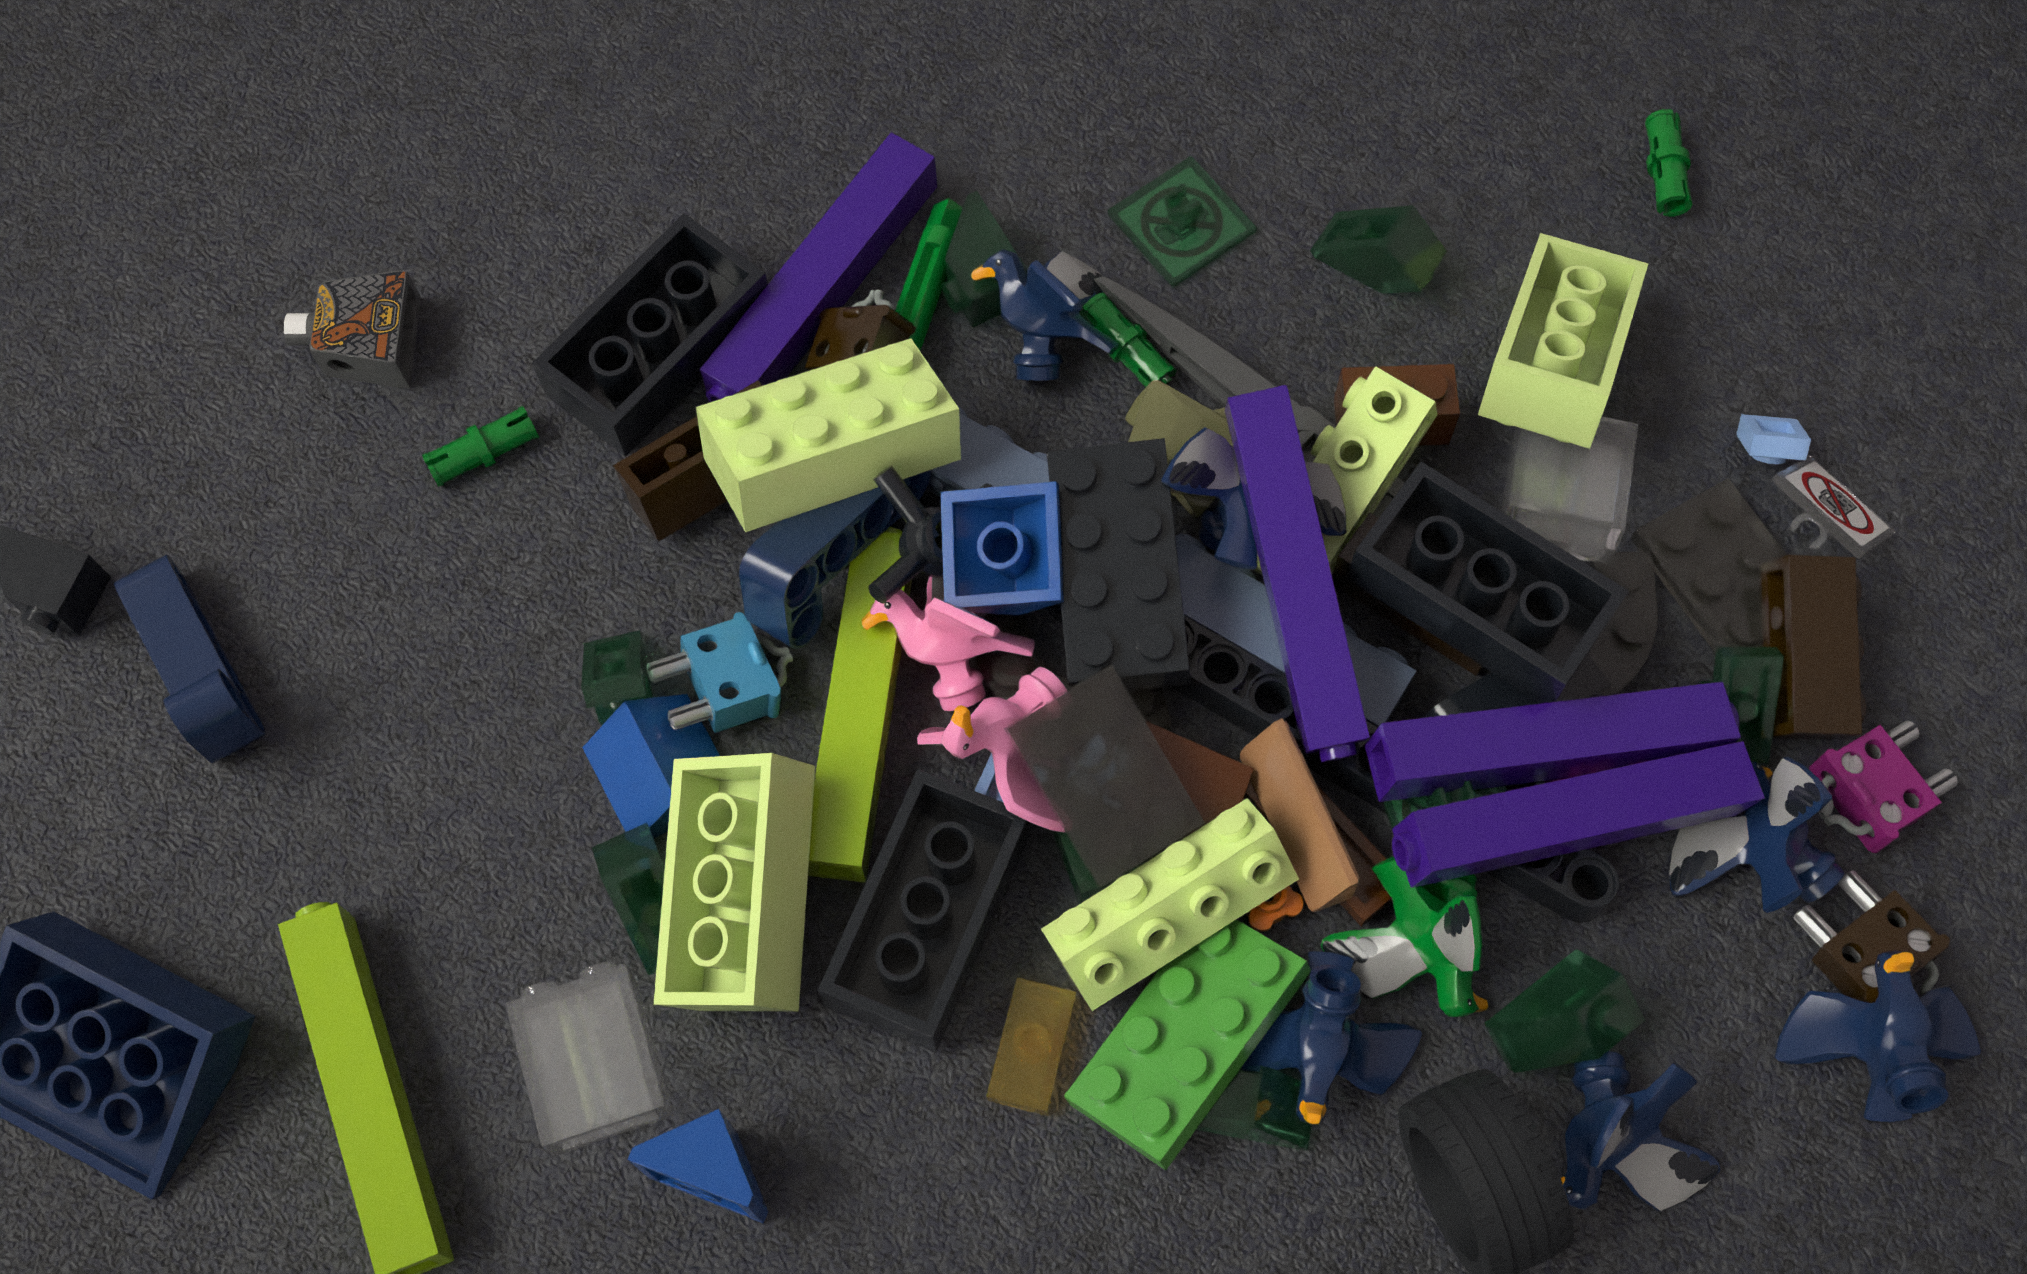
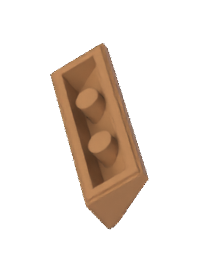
M1282 718L1273 722L1247 744L1240 752V759L1242 764L1254 768L1250 778L1252 786L1270 825L1274 828L1299 878L1296 882L1308 908L1312 912H1318L1351 899L1359 884L1360 877L1287 721L1284 722Z

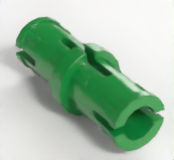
M1662 109L1651 113L1645 120L1650 154L1646 159L1648 174L1655 183L1657 212L1659 214L1663 212V216L1674 217L1686 213L1693 205L1687 179V171L1691 166L1689 151L1682 144L1679 113L1676 112L1674 114L1671 109Z
M1104 292L1095 295L1083 306L1085 310H1081L1079 314L1092 326L1119 343L1116 351L1108 355L1116 363L1121 361L1129 368L1145 388L1153 380H1159L1165 384L1172 380L1170 377L1175 376L1177 370L1146 339L1147 332L1140 324H1135L1134 326Z
M520 406L517 410L485 426L477 428L476 424L466 428L468 434L429 453L426 452L422 454L426 465H428V469L435 482L440 487L444 485L443 483L482 464L486 468L495 465L494 458L533 439H538L539 435L525 408Z

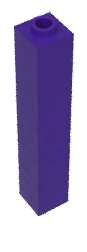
M892 132L887 136L701 367L700 372L709 402L732 396L757 380L762 385H767L788 377L813 345L821 321L819 319L820 312L825 308L844 306L937 188L936 163L933 155Z
M1287 385L1228 397L1225 407L1226 419L1304 755L1319 752L1321 762L1357 755L1355 744L1366 741L1370 736Z
M1715 682L1381 723L1367 741L1365 749L1378 801L1384 802L1577 777L1732 744L1741 736L1739 733L1737 709L1729 701L1724 683Z
M1741 741L1413 811L1392 829L1394 835L1392 850L1398 867L1406 872L1410 887L1414 888L1733 817L1765 797L1745 744Z

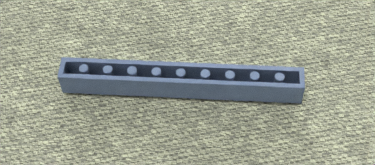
M959 407L961 460L931 469L930 480L926 489L941 497V492L977 489L985 483L991 484L993 487L1049 482L1047 455L1041 452H1034L1033 454L1014 444L1012 438L1002 429L993 425H987L986 427L968 418L964 410ZM1183 533L1176 535L1184 616L1285 673L1265 585L1257 581L1255 575L1249 569L1231 566L1214 558L1213 555L1207 553L1203 544L1192 536ZM1343 622L1365 719L1379 727L1381 723L1391 720L1408 692L1416 670L1409 667L1405 658L1396 651L1387 647L1376 648L1357 637L1355 631Z

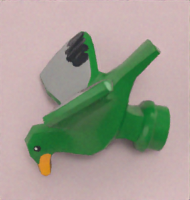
M1390 857L1373 866L1371 869L1393 900L1396 920L1388 928L1349 930L1331 934L1322 940L1320 945L1322 950L1354 959L1351 971L1360 979V990L1370 998L1375 999L1398 991L1415 978L1425 973H1431L1436 978L1439 1007L1448 1017H1463L1474 1012L1486 1010L1488 1008L1487 1000L1478 997L1471 987L1473 972L1479 971L1482 957L1481 919L1477 905L1478 892L1475 890L1477 881L1475 874L1411 888L1406 872L1398 867L1394 857Z

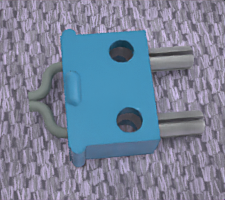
M737 612L731 620L682 635L681 653L648 663L647 674L650 680L655 683L687 672L699 701L669 710L668 721L670 726L677 730L708 719L714 733L767 715L770 718L778 717L781 687L787 679L785 667L789 662L793 661L788 647L778 648L766 636L755 635L746 616L742 612ZM760 644L764 645L771 654L781 657L777 664V679Z

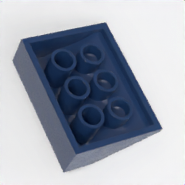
M55 911L6 925L0 941V1118L153 1200L162 1194L234 1074L255 1015Z

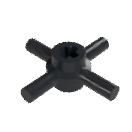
M892 465L880 472L873 480L906 522V525L899 539L901 558L868 586L871 596L882 604L886 603L918 573L934 578L943 577L941 508H924ZM985 483L980 488H988L993 486L991 484ZM975 613V614L978 615V616H980V617H984V616L987 615L988 613Z

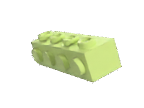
M1376 366L1367 380L1360 376L1353 383L1342 404L1347 409L1335 428L1331 425L1324 428L1311 450V455L1316 457L1313 462L1329 464L1341 488L1346 509L1347 533L1343 536H1329L1322 533L1331 575H1333L1338 555L1368 514L1374 513L1438 415L1434 400ZM1257 553V568L1254 571L1263 576Z
M1246 798L1231 809L1223 811L1215 819L1187 837L1171 844L1163 852L1130 873L1119 877L1111 885L1086 901L1067 910L1059 918L1041 928L1084 1000L1090 1009L1094 1011L1293 884L1299 878L1274 828L1249 799Z

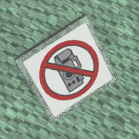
M1812 456L1777 473L1771 479L1775 485L1805 511L1792 521L1790 525L1792 532L1801 528L1807 520L1813 521L1819 526L1820 536L1809 546L1812 550L1824 545L1833 536L1856 558L1861 559L1896 533L1890 525Z

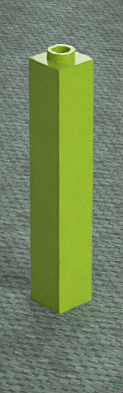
M889 527L851 561L849 566L814 779L808 876L865 883L867 880L902 645L891 622L883 621L866 630L862 626V619L870 611L875 601L869 592L868 586L901 558L899 539L902 531L894 527ZM912 579L901 588L909 597Z
M329 902L310 904L295 913L296 918L280 923L278 927L375 1274H422L454 1261V1257L355 918L337 902L334 904Z

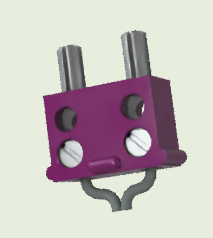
M1905 721L1888 732L1879 725L1838 751L1828 749L1809 766V770L1824 783L1832 794V800L1819 811L1820 817L1824 819L1828 826L1839 824L1849 833L1857 835L1867 850L1872 853L1880 852L1899 837V832L1917 822L1940 805L1942 802L1938 797L1958 784L1957 777L1954 776L1932 790L1931 787L1947 778L1953 772L1949 769H1942L1924 780L1902 753L1901 748L1919 737L1918 727L1893 741V739L1915 725L1911 721ZM1833 807L1840 813V815L1829 816L1832 813Z

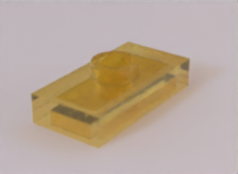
M1017 977L986 1095L987 1101L1047 1116L1076 1000L1075 991Z

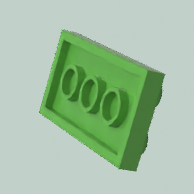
M1236 919L1157 971L1065 1093V1099L1070 1106L1164 1170H1167L1310 974L1311 969L1308 962Z

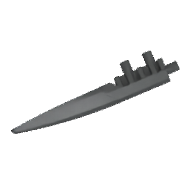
M1101 276L1094 279L1100 289L1134 325L1140 324L1147 332V338L1222 407H1226L1228 397L1278 387L1229 350L1153 302L1110 278ZM1289 395L1304 460L1313 462L1316 457L1311 455V450L1318 436L1326 426L1331 425L1334 428L1336 426L1314 408L1303 406ZM1398 477L1395 479L1373 515L1378 518L1382 515L1404 485L1401 479Z

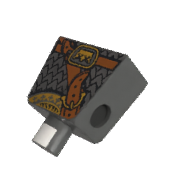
M407 270L324 281L317 288L314 313L286 314L284 320L285 340L289 346H310V353L322 372L330 377L397 388H410L421 297Z

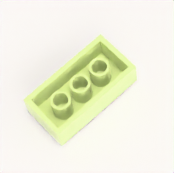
M1540 233L1493 363L1478 415L1496 420L1507 426H1516L1552 437L1560 442L1572 443L1590 449L1611 392L1648 263Z
M912 338L696 407L703 457L745 532L878 488L873 479L891 465L900 477L905 479L961 460L959 407Z
M774 753L674 759L653 1005L698 1011L799 1012L815 778L814 765Z

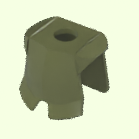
M1153 380L1136 398L1125 417L1126 422L1133 427L1128 442L1165 438L1168 465L1186 441L1204 427L1226 438L1233 448L1225 407L1211 410L1159 380ZM1171 488L1172 496L1195 519L1215 501V496L1188 494Z

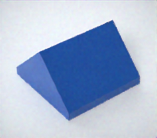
M1058 482L941 492L945 602L969 612L1022 615L1064 602Z
M687 694L624 701L582 747L634 849L668 831L674 759L720 756L702 721L677 730L670 726L668 711L692 703Z
M719 1109L632 1148L627 1160L649 1179L764 1224L768 1209L737 1131Z

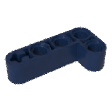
M931 470L903 479L918 500L922 497L928 486ZM878 487L778 521L757 539L745 553L739 569L744 612L747 621L791 648L800 649L807 645L816 635L823 620L824 610L821 589L901 517L881 489Z
M166 554L114 582L115 589L170 696L163 699L169 716L184 739L213 764L266 735L265 728L196 597L172 558Z

